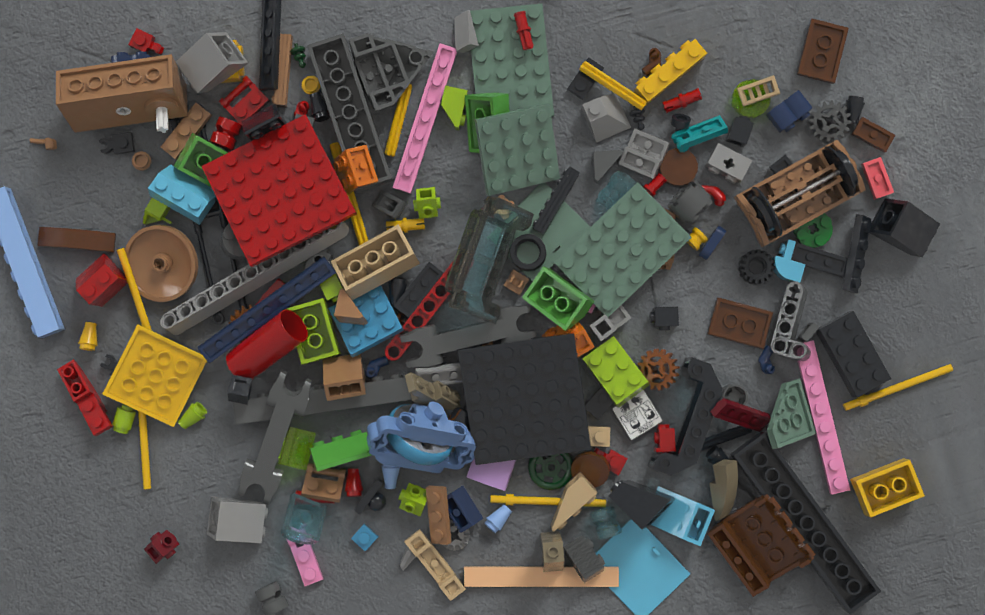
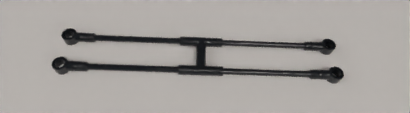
M179 118L168 119L170 120L172 132L177 127ZM205 124L201 129L202 138L208 141ZM216 200L217 208L210 209L205 218L219 215L221 228L224 230L228 225V220L218 200ZM193 221L208 285L211 287L213 286V281L202 237V226ZM230 258L232 270L235 273L238 271L235 259ZM244 296L238 300L239 311H241V306L248 309ZM221 310L212 317L215 324H222L225 321ZM217 315H220L222 318L220 322L216 321Z

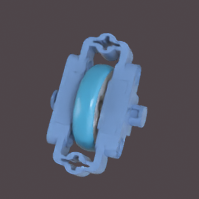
M430 402L428 406L416 403L400 405L392 410L388 416L379 417L376 422L369 424L367 427L368 436L366 439L369 453L374 455L378 462L385 465L441 473L444 468L461 469L475 458L474 451L476 446L471 432L468 431L463 423L448 420L444 408L437 402Z

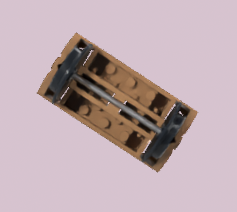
M835 140L733 198L751 224L761 247H764L866 189L855 161L850 158L843 145L838 140ZM751 193V194H752V197L749 198V202H748L746 198H747V197L749 196V194ZM771 232L774 233V236H767L766 234Z

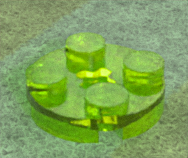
M755 79L739 83L732 93L731 101L732 107L739 115L752 119L762 115L768 109L771 98L743 107L737 88L759 81ZM763 84L759 85L763 96L766 94ZM753 87L752 91L754 97L757 98L758 94L756 88ZM748 89L744 90L745 95L750 96Z

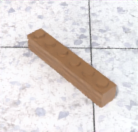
M280 34L278 89L273 90L274 96H272V103L278 107H287L291 65L290 50L292 49L293 42L291 34Z

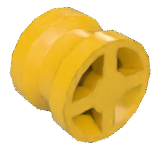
M694 227L690 234L692 238L687 243L694 250L698 251L700 245L706 243L708 238L701 230Z

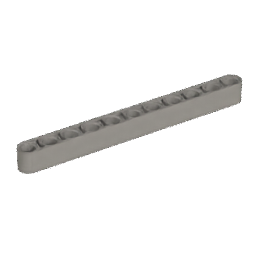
M343 221L252 268L248 264L165 313L161 317L160 325L173 335L183 333L343 239L349 232L348 225Z

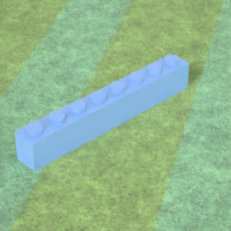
M1 187L0 246L5 251L4 259L6 263L10 264L12 269L10 272L14 282H17L19 288L17 290L18 295L25 303L24 311L33 324L31 325L32 332L38 338H45L63 331L65 328L11 188Z

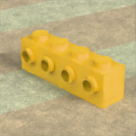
M696 39L692 42L686 41L680 47L681 51L677 54L674 52L665 59L667 61L662 66L658 64L650 71L652 74L648 78L643 76L636 82L637 86L634 92L647 101L646 105L705 58L707 52Z

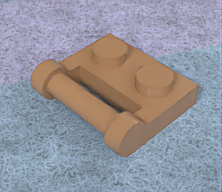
M308 463L301 496L340 503L346 469L327 468L315 471L314 464ZM315 473L339 478L338 481L314 478L312 475Z

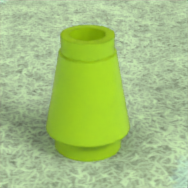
M199 402L192 403L178 423L183 429H187L204 419L207 410Z

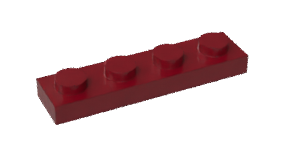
M725 398L717 402L716 406L710 411L715 418L758 432L771 419V416L766 412Z

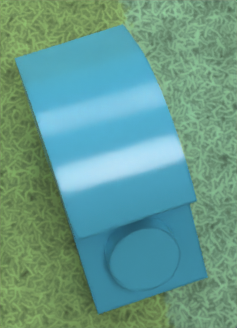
M788 239L780 245L778 254H781V256L772 257V260L775 262L773 263V266H775L773 271L782 280L800 283L806 264L791 260L796 241Z

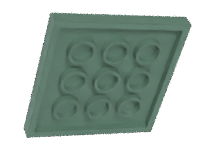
M546 103L474 119L486 195L491 196L560 179L550 104Z

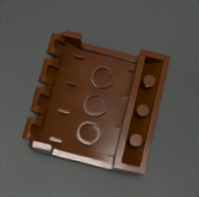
M768 494L753 499L729 514L707 533L753 597L768 589L773 580L797 566L803 568L810 564L814 559L813 556H815L808 543H803L805 539L797 528L791 527L793 523L784 511L780 512L781 506L776 499L769 497Z

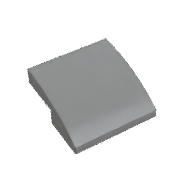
M634 128L628 146L623 151L619 165L654 179L667 153L670 142Z

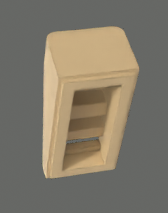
M774 75L737 88L743 107L780 95ZM768 82L771 83L773 92L771 93L769 92L767 86ZM762 84L766 93L763 96L759 87ZM753 87L756 88L758 94L757 98L754 97L752 91ZM747 89L751 98L748 101L744 92Z

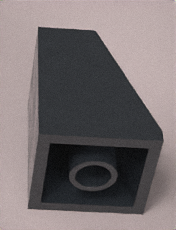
M885 198L872 221V229L869 233L909 255L923 258L929 244L937 233L940 223L908 201Z
M631 480L616 482L610 489L612 492L608 495L642 530L649 527L675 500L673 496Z

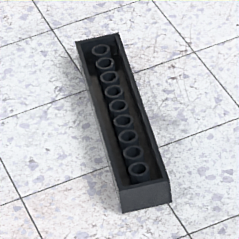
M760 431L730 453L732 458L737 460V465L759 495L768 494L769 497L776 499L781 506L780 512L784 511L793 523L791 527L797 528L805 539L803 543H808L814 551L815 556H813L814 559L810 564L844 611L852 614L881 592L778 449H772L769 437L765 432Z

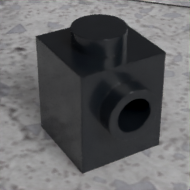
M678 306L654 307L653 312H650V323H653L654 327H658L659 331L670 330L672 326H679Z

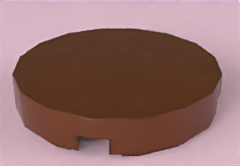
M675 148L666 153L660 166V172L666 178L667 183L673 186H683L695 178L698 172V163L696 157L690 151L680 152L678 148Z
M588 451L575 457L571 473L574 478L581 472L596 488L607 481L610 467L604 456Z

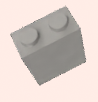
M227 32L204 34L176 61L180 72L187 77L191 87L197 93L209 92L248 64Z
M211 496L207 535L215 541L261 543L262 538L265 537L264 519L267 518L268 508L266 504L258 501Z

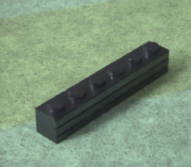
M570 166L564 170L563 178L558 180L557 188L552 190L550 200L547 199L544 204L546 207L544 210L541 209L540 217L532 225L534 226L533 230L542 235L547 231L580 175L579 171Z

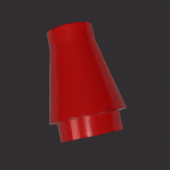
M348 469L344 490L346 497L362 496L363 487L359 469Z

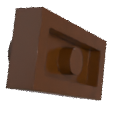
M864 117L859 119L851 134L884 153L887 152L895 137V134Z

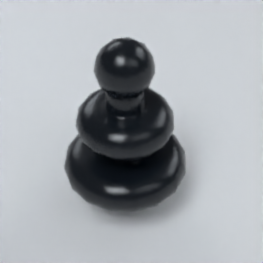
M633 106L634 110L629 115L635 117L633 122L638 123L639 130H643L645 125L642 121L645 120V117L642 114L645 110L644 108L639 110Z

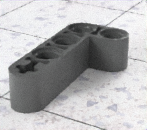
M796 281L788 284L771 342V349L782 357L806 361L811 355V350L804 343L795 341L808 291L805 286ZM800 289V293L794 294V290ZM795 306V312L788 314L789 307ZM786 324H790V331L784 333L783 327ZM784 342L786 345L785 349L779 352L778 345ZM803 347L804 353L801 356H797V349Z

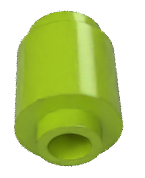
M122 404V407H117L112 423L114 426L113 430L128 434L132 428L136 411Z

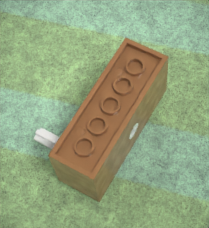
M172 54L56 71V105L75 133L156 121L158 132L166 133V130H169L168 119L188 116L187 84Z

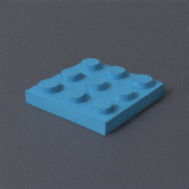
M381 285L353 300L356 307L368 323L366 325L341 323L334 316L336 304L328 308L352 357L404 331Z

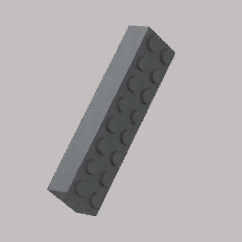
M344 33L307 45L342 152L346 149L367 144L378 182L359 187L355 191L360 193L393 182Z

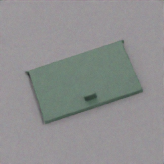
M546 183L539 184L486 237L510 260V247L515 238L523 234H532L539 237L546 247L547 255L545 262L535 271L527 272L521 270L532 282L543 266L551 268L555 264L554 262L590 228L564 201L544 235L533 230L534 226L532 225L534 221L538 220L541 209L544 210L546 207L544 205L545 202L551 198L552 189ZM524 242L517 249V257L523 263L531 264L539 257V248L533 242Z

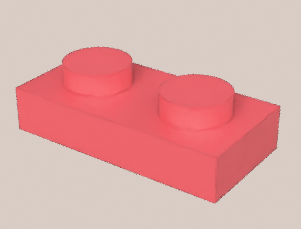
M881 157L861 164L874 200L894 193Z

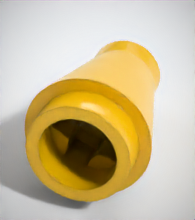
M85 322L78 342L80 345L79 349L95 351V347L98 346L96 323Z

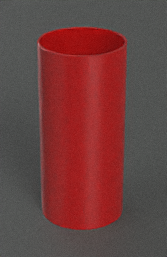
M287 309L281 311L227 353L226 363L233 375L253 380L307 339L308 331L306 325L293 311Z

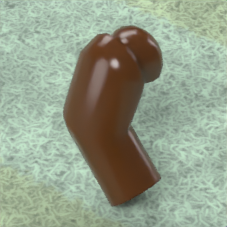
M652 48L649 51V64L641 69L646 77L651 74L650 71L658 64L661 66L662 55L657 48Z

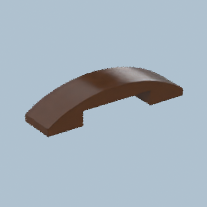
M39 227L38 246L114 252L116 233Z

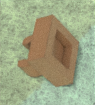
M513 269L503 286L520 296L530 279Z

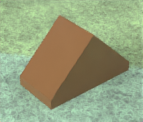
M343 288L340 289L334 313L336 319L341 323L366 325L368 322L346 291Z

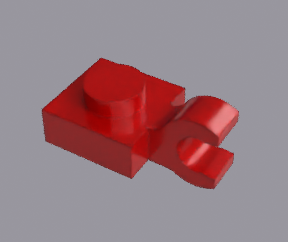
M136 28L128 44L136 50L147 52V54L149 50H152L162 55L165 49L160 44L154 42L155 37L138 28Z
M595 448L593 451L598 455L604 456L609 463L610 471L617 475L620 474L628 459L612 449L609 450L608 454L598 448Z

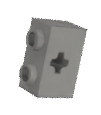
M718 143L714 147L705 166L709 168V172L715 175L721 174L725 176V180L735 184L743 180L752 160ZM727 161L730 162L728 169L725 168Z

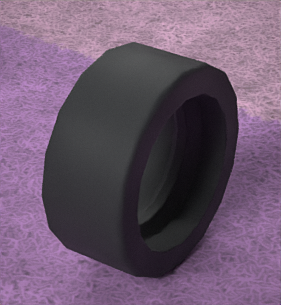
M520 235L511 244V260L520 270L527 272L535 271L545 262L547 255L546 247L543 241L536 235ZM528 241L536 244L540 252L538 259L531 264L523 263L517 257V249L520 244Z

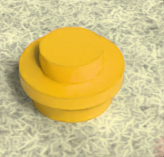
M307 76L302 81L301 86L306 94L310 95L319 92L321 86L317 77Z

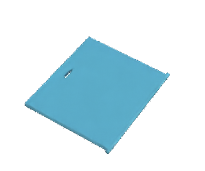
M632 519L595 553L596 555H601L605 562L604 566L619 567V587L609 588L634 615H649L690 575L683 565L647 528L642 530Z

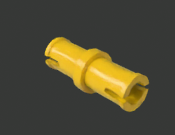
M403 218V220L386 221V227L399 224L404 233H408L411 230H425L424 224L416 225L417 223H424V218Z

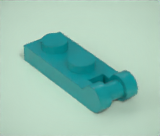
M719 115L690 126L687 129L679 130L672 134L671 139L677 144L680 152H685L689 147L728 133V127Z

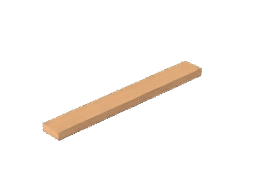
M464 566V587H619V567L604 566L603 572L584 583L573 566H564L562 571L543 572V566Z

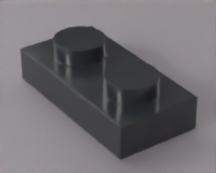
M588 57L586 60L588 63L600 71L604 70L603 66ZM579 70L567 90L583 100L595 83V80Z

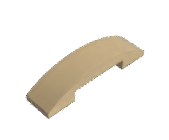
M420 529L404 541L436 580L450 601L466 590L443 556Z

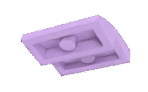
M474 458L467 478L506 491L516 460L476 465Z

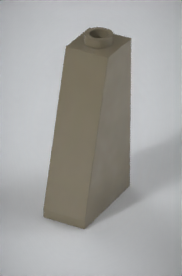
M560 532L540 533L543 572L562 571L564 567V551Z

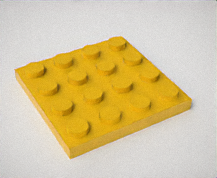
M137 324L102 394L174 427L207 360L202 354Z

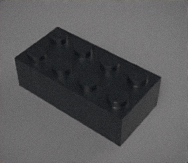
M849 311L816 330L820 341L852 397H860L891 380L888 371L854 311Z

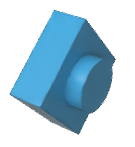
M364 523L351 539L366 551L379 536Z

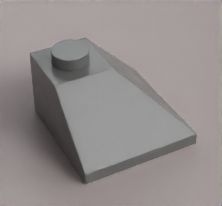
M615 93L601 96L582 104L581 110L596 143L631 128Z

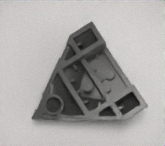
M368 33L349 39L355 67L367 99L375 112L394 106L434 52L428 49H419L416 46L398 41L374 37V35Z

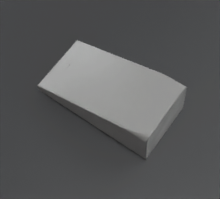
M467 10L454 18L456 51L466 53L479 46L470 10Z

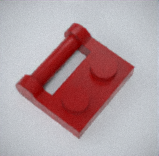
M247 76L243 77V81L225 98L222 97L219 100V103L241 125V121L258 113L270 102ZM249 86L252 90L232 108L229 104Z

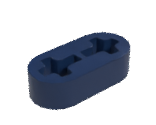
M718 225L698 255L707 260L726 233V230Z

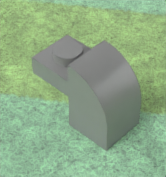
M621 305L609 317L605 314L602 315L590 327L600 341H602L630 320L631 316Z

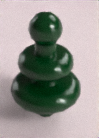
M298 43L294 44L295 47L290 50V54L295 55L294 60L299 61L300 68H305L306 63L304 59L306 55L304 52L306 48L298 46Z

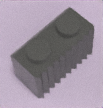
M584 535L564 546L563 551L582 581L586 583L604 571L605 562L600 554L596 555L593 551L594 545L589 538L585 539Z

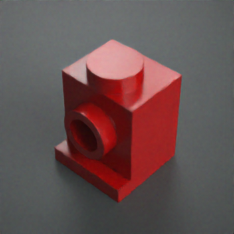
M658 424L657 432H654V443L658 444V447H654L655 452L676 451L675 428L670 427L669 424Z

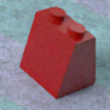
M103 253L76 278V291L89 305L103 307L128 283L125 274Z

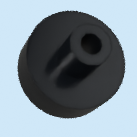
M684 114L672 115L671 125L675 127V132L690 127L691 118Z

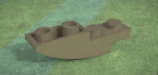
M412 372L405 375L408 391L413 402L426 406L430 402H437L442 405L444 410H454L457 407H461L459 402L461 400L460 395L456 390L438 380L433 383L428 382Z

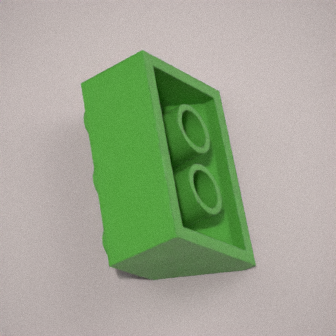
M507 93L465 95L469 152L480 153L474 119L510 112L509 95Z
M544 266L522 297L565 331H568L584 318L595 302L554 270Z
M360 429L350 432V437L343 438L340 435L331 438L332 442L326 444L324 440L312 443L313 447L309 449L315 471L371 456L366 439L368 436L367 432L362 433Z

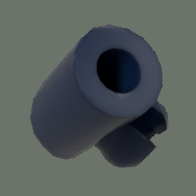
M768 345L765 346L758 362L763 373L773 374L775 366L772 365L770 360L773 351Z
M383 356L370 361L365 370V375L370 379L375 378L381 367L390 364L388 358Z

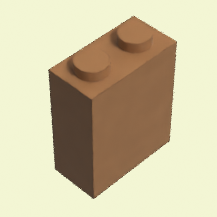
M361 354L355 357L345 355L323 359V385L327 401L366 395Z

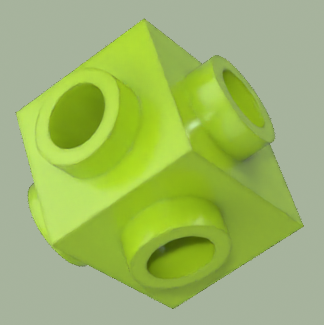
M435 187L416 189V200H413L414 211H418L419 219L438 217L441 201L440 197H436Z
M409 483L406 490L402 489L398 500H401L399 508L408 513L421 516L427 502L426 489Z

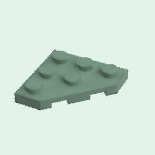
M800 378L781 384L767 428L772 449L786 446L816 434Z

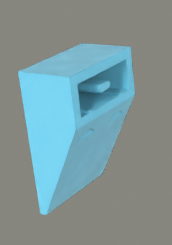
M658 486L657 491L673 496L675 500L651 525L701 546L715 510Z

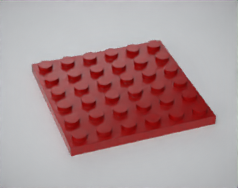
M306 114L263 135L259 139H255L201 166L251 268L357 215Z

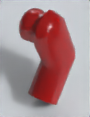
M301 101L297 104L294 118L296 114L307 115L309 110V103L307 101Z

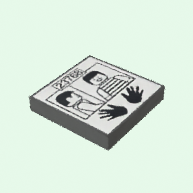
M645 390L621 407L617 408L615 405L611 408L630 441L663 422L662 417Z

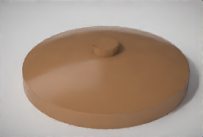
M167 225L145 227L135 233L126 245L125 252L141 296L156 302H167L183 296L194 284L198 273L197 254L191 241L178 229Z

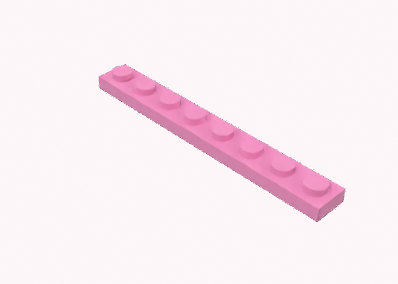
M439 44L393 184V189L409 194L412 193L442 101L445 85L447 86L457 55L456 48Z
M814 340L803 342L810 348L811 355L806 361H798L816 431L815 435L829 493L833 495L850 491ZM800 347L797 349V356H801L804 353V348Z

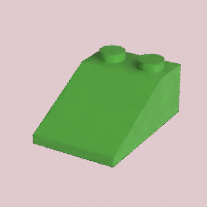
M192 133L174 167L211 187L201 166L228 152Z

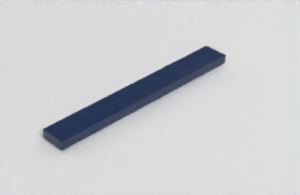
M323 256L197 347L210 364L281 311L334 275L336 271L325 256Z

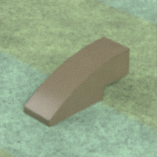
M724 459L713 465L715 481L709 484L713 509L715 510V521L728 516L734 505L738 486L737 460Z

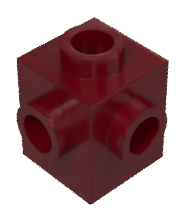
M168 530L162 534L157 532L150 538L151 542L144 550L157 564L163 558L168 560L176 553L174 549L179 545V542Z

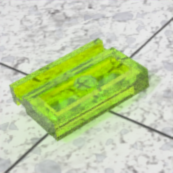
M289 426L278 464L306 470L311 455L309 448L313 447L312 443H314L316 433Z

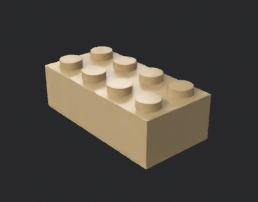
M399 224L331 261L345 291L352 301L420 264Z

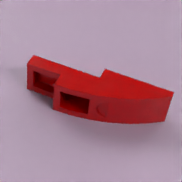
M73 359L58 368L57 371L73 402H76L93 436H98L113 427L106 414L107 410L78 363Z

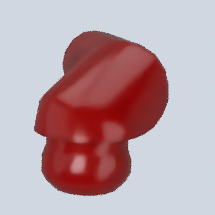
M701 185L715 199L714 203L716 206L724 205L726 195L719 187Z

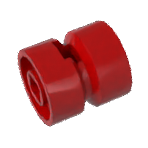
M219 116L215 125L217 130L212 132L209 142L233 151L236 143L235 136L239 135L242 125Z

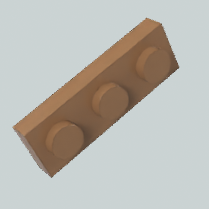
M195 103L189 110L188 116L181 120L160 148L177 160L191 134L197 135L212 115Z
M429 485L426 487L431 543L448 545L451 543L447 489L445 486Z

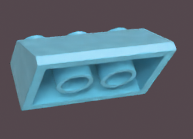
M169 165L160 171L148 187L152 198L199 225L217 200L211 187L178 170L173 165Z

